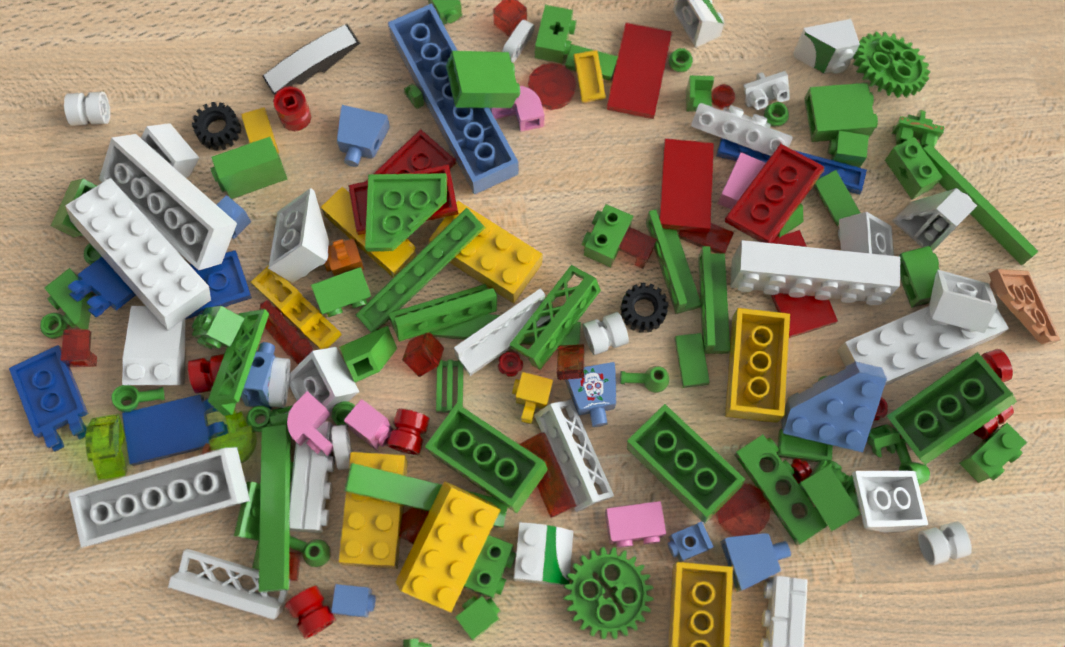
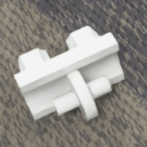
M786 71L765 77L764 73L760 72L756 75V81L743 85L746 106H754L757 110L765 108L769 100L776 98L777 101L783 102L790 98L788 74Z

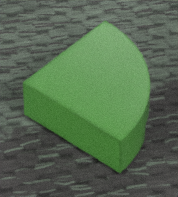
M410 84L404 88V94L415 108L418 109L424 105L423 94L417 86Z

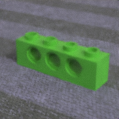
M761 435L735 453V457L795 544L800 545L827 527V524L816 506L814 507L808 499L809 495L802 484H798L792 476L795 472L787 460L782 462L776 453L779 449L770 437L766 439L764 435ZM760 460H770L773 463V471L769 473L762 471L759 466ZM778 481H783L789 486V493L787 495L777 493L775 485ZM793 504H800L804 507L805 515L802 519L793 516L791 512Z

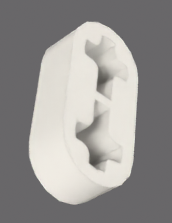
M525 19L518 24L502 52H509L511 62L516 61L532 37L535 25Z
M275 357L273 360L269 388V406L284 408L286 405L291 367L290 359Z
M347 425L332 426V443L338 470L349 469L352 448Z

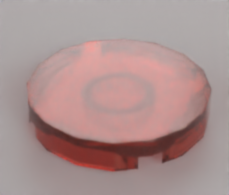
M548 63L534 69L529 76L528 88L538 95L542 107L555 110L561 109L570 103L575 94L576 82L574 75L568 68L561 64Z
M743 483V486L715 514L720 526L732 536L755 535L767 525L770 519V505L760 489L751 484Z

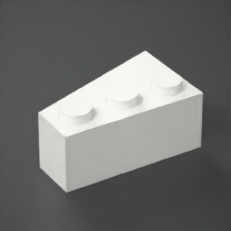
M955 188L910 202L892 222L921 247L930 246L933 252L977 205L972 202V199L967 194Z

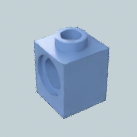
M335 584L331 613L368 618L369 612L374 611L376 595H372V589L368 587Z

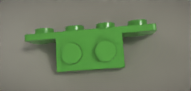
M290 462V483L292 481L293 462ZM246 482L250 501L241 503L234 536L258 541L252 568L259 570L261 484Z

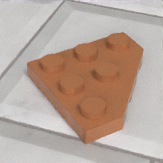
M996 269L988 273L991 279L990 287L992 291L998 295L1014 316L1019 319L1041 345H1049L1060 341V337L1029 271Z

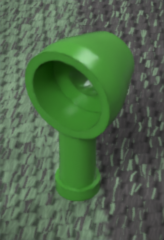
M661 366L650 367L645 373H625V371L620 373V384H644L649 391L654 393L664 391L670 381L667 370ZM654 373H660L662 379H655Z
M121 385L113 391L111 399L114 407L125 413L136 409L139 402L160 399L162 401L165 400L163 387L138 392L134 386ZM126 400L131 401L129 405H123L122 403Z
M900 438L901 442L894 444L901 462L899 471H915L918 485L920 486L930 479L929 468L925 464L912 462L906 447V441L904 438Z
M289 535V548L303 553V558L308 565L321 567L329 561L331 550L325 541L314 539L306 543ZM314 547H318L320 550L319 555L316 557H312L310 554L311 549Z

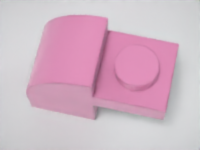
M520 86V95L512 108H490L495 119L516 115L520 132L544 127L545 115L538 95L527 87Z
M307 391L293 405L289 412L287 420L289 433L300 446L309 439L306 444L317 454L322 451L328 456L334 450L333 445L317 431L331 414Z

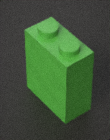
M452 51L446 69L455 108H512L520 95V85L516 82L515 66L511 62L509 52Z
M868 83L810 87L804 98L812 142L835 139L839 131L864 134L870 137L878 126V117L874 114L872 107L874 97L873 93L869 91Z
M271 137L211 157L214 167L210 168L215 181L218 182L222 193L226 191L231 199L288 179Z

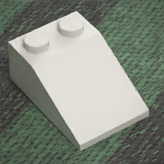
M308 189L277 212L268 269L291 283L307 276L309 272L318 266H322L328 259L329 239L313 189Z
M131 306L123 353L122 385H184L185 319L167 330L146 306Z
M915 471L852 472L864 528L889 533L905 532L928 525Z

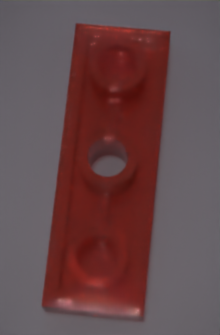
M540 432L520 443L519 445L542 459L548 468L537 487L550 518H554L576 507V503L545 432Z

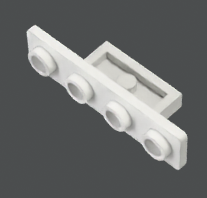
M700 103L691 124L694 128L770 156L780 143L789 148L792 141V136L771 129L765 117L756 114L750 117L743 114L744 110L735 106L725 107L722 111Z

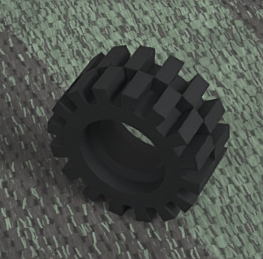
M211 102L212 107H208L205 104L203 105L205 110L202 111L199 108L196 111L199 116H193L194 122H192V127L197 138L206 148L210 149L212 146L216 151H218L219 146H221L222 150L227 149L226 144L233 146L232 139L237 141L239 139L238 134H241L239 127L241 125L234 110L229 105L225 107L222 102H219V106H217L216 102ZM224 120L226 122V126L220 132L211 133L208 131V126L213 121Z
M641 283L639 287L636 284L632 286L631 290L628 289L626 291L620 310L622 311L621 317L625 319L624 323L631 325L630 329L634 331L637 328L639 333L647 330L648 333L652 332L653 328L658 329L661 323L663 324L669 304L668 301L666 302L667 296L665 293L661 294L662 289L659 287L657 290L654 289V284L651 283L649 287L646 286V283ZM642 299L648 300L653 304L654 312L650 316H640L635 311V303Z

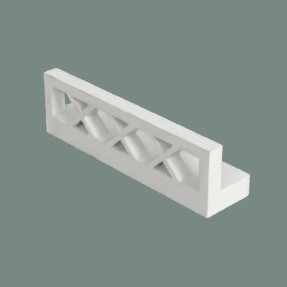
M541 288L454 347L455 356L470 376L511 348L509 344L545 299V294ZM550 316L541 317L537 322V327L541 328L551 321Z
M572 399L551 403L534 414L575 511H582L595 503L614 497ZM561 409H566L570 418L569 420H567L563 416ZM573 433L578 436L580 445L574 441ZM583 457L589 461L590 469L585 466ZM594 482L599 484L603 494H597Z
M190 549L184 550L179 572L171 576L168 588L270 619H275L283 611L288 590L280 591L279 598L269 596L267 592H255L259 590V570ZM190 558L198 560L204 571L199 574L187 571ZM217 567L224 568L230 579L225 582L219 581L212 570ZM243 575L251 576L256 587L250 590L245 589L238 578Z

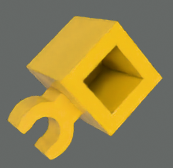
M522 372L520 380L515 379L512 394L516 395V403L525 405L521 422L532 424L535 409H543L548 405L553 379Z

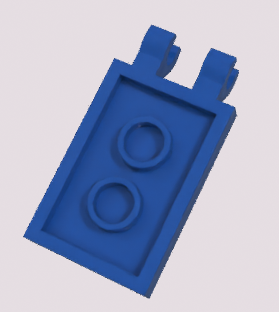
M236 250L227 252L222 264L198 270L192 264H189L209 286L211 301L190 314L185 320L199 314L202 315L207 307H227L252 298Z
M100 257L77 274L78 280L73 281L68 286V289L72 291L69 295L76 302L82 300L91 291L97 295L87 301V304L91 307L88 311L95 317L100 316L109 307L117 311L136 296L103 257Z
M57 345L9 368L33 434L38 438L44 436V441L48 448L52 447L53 451L56 452L65 447L57 429L69 424L73 436L77 435L79 440L90 435L81 418L88 415V411L63 348Z
M201 394L122 413L129 464L132 466L212 447L211 439L229 435L228 426L223 421L208 426L207 414L219 411L207 402L208 399L204 401V397Z

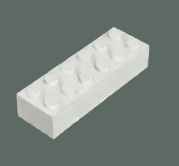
M137 134L112 137L99 180L103 183L111 178L165 239L196 269L202 270L222 264L237 223Z
M111 178L65 205L70 221L167 330L211 301L209 286Z
M742 240L732 258L730 288H738L741 292L758 290L768 295L787 293L789 296L797 298L808 295L815 296V299L818 300L835 298L845 303L864 301L868 305H881L900 287V257Z
M928 306L848 340L837 351L845 367L855 361L881 367L887 378L886 386L992 340L1009 328L998 308H996L984 334L977 331L970 333L964 331L959 326L951 324L947 326L938 324L931 318Z
M237 447L223 448L69 493L81 548L250 501Z

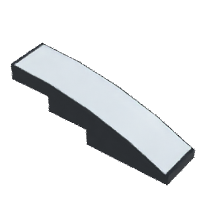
M345 24L303 46L274 66L262 77L273 95H275L282 88L293 86L296 82L302 85L319 70L325 73L357 47L360 42L350 26Z

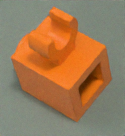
M354 238L343 241V239L333 242V245L328 246V259L324 263L327 272L332 271L333 275L337 276L360 267L362 270H365Z

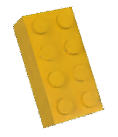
M457 201L459 214L468 208L486 228L449 263L480 283L486 284L488 288H493L496 293L514 304L541 267L543 254L462 202ZM458 215L445 217L429 238V243Z
M737 308L731 326L725 417L778 423L784 417L790 314Z
M350 452L349 468L350 464L354 463L407 476L408 460L405 455ZM346 492L339 563L343 566L398 569L404 505Z
M444 481L395 581L400 591L452 612L500 509L492 502Z
M684 562L673 564L668 647H730L733 567Z

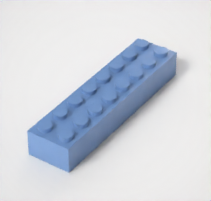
M432 3L388 22L391 39L413 81L422 92L423 99L473 194L475 195L519 175V162L490 109L455 108L446 65L452 51L458 50Z

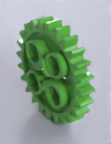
M875 31L873 35L868 33L866 37L861 38L860 45L853 56L856 59L853 65L859 67L856 71L857 73L864 74L862 80L871 81L870 87L878 86V92H881L883 89L886 90L887 96L894 92L897 98L901 94L906 98L910 94L915 96L917 92L922 90L929 80L930 70L927 69L929 63L923 62L926 58L925 56L917 54L920 49L911 48L912 42L906 44L904 43V37L898 40L894 33L889 37L885 31L882 35Z
M601 547L599 556H597L594 550L589 551L590 560L583 555L580 556L582 565L572 564V568L576 573H568L566 575L572 581L571 584L563 585L564 589L570 591V595L563 597V600L571 601L572 603L566 611H575L576 614L572 621L581 619L580 630H584L589 626L590 636H594L598 630L600 631L601 639H605L608 632H610L612 639H617L618 631L623 636H628L627 627L636 631L638 628L635 621L645 622L646 620L641 613L651 611L645 605V602L653 601V597L646 595V591L653 589V586L645 585L644 582L650 578V575H641L640 572L645 567L644 564L636 567L634 563L637 557L634 556L627 560L626 550L622 551L619 556H617L616 547L611 548L609 554H607L604 547ZM606 566H613L616 569L617 576L614 581H610L605 577L604 570ZM593 572L598 574L605 588H613L614 591L611 593V596L623 608V614L618 611L617 606L610 597H603L605 589L593 577ZM586 582L592 583L595 587L596 592L592 598L586 597L582 592V587ZM624 588H628L633 592L634 598L630 604L625 603L621 598ZM603 605L609 606L612 610V617L608 621L603 620L599 614L600 608Z

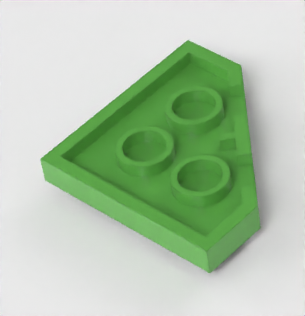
M446 173L368 175L366 251H394L447 202Z

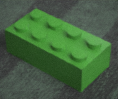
M977 352L891 412L887 417L917 457L926 465L1011 407L1017 400L1009 388Z
M456 403L425 445V448L432 456L516 514L548 470L542 459L458 403Z
M666 404L627 440V450L704 524L743 486L745 478Z

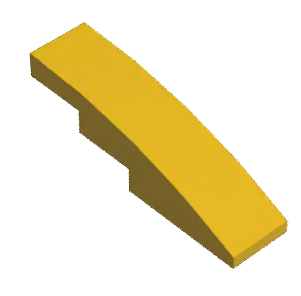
M268 265L251 281L252 285L320 350L329 348L342 335L341 332L285 278L268 269Z

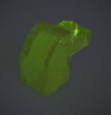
M234 408L232 415H225L230 433L209 440L212 452L223 448L237 447L242 464L253 454L257 444V435L251 425L245 427L247 423L243 412H238Z
M119 414L92 418L86 429L85 445L88 462L93 461L98 480L126 476L128 471L121 449L126 437Z

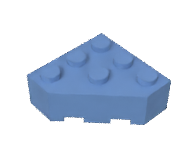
M855 361L833 376L829 375L812 384L811 388L788 397L784 417L781 419L783 433L863 452L887 380L883 369Z

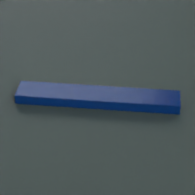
M724 138L720 140L716 155L717 157L736 162L740 153L765 163L771 157ZM796 151L824 166V171L818 179L837 170L847 190L851 193L861 194L867 169Z

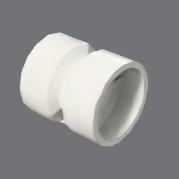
M88 92L87 96L83 93L65 95L64 110L66 119L71 126L87 125L89 121L93 125L108 124L110 120V106L107 95L104 92Z
M618 312L604 316L601 322L595 319L583 323L584 335L593 355L608 351L609 346L617 348L629 343L625 324Z
M958 521L942 525L940 529L934 527L923 530L918 534L921 553L926 562L931 566L948 562L949 558L955 560L971 554L970 538L964 526Z

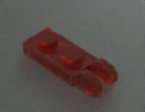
M268 300L261 303L259 310L265 309L269 313L264 328L285 353L299 365L314 351L312 345H310L308 340L299 337L296 328L286 322L277 307H273Z

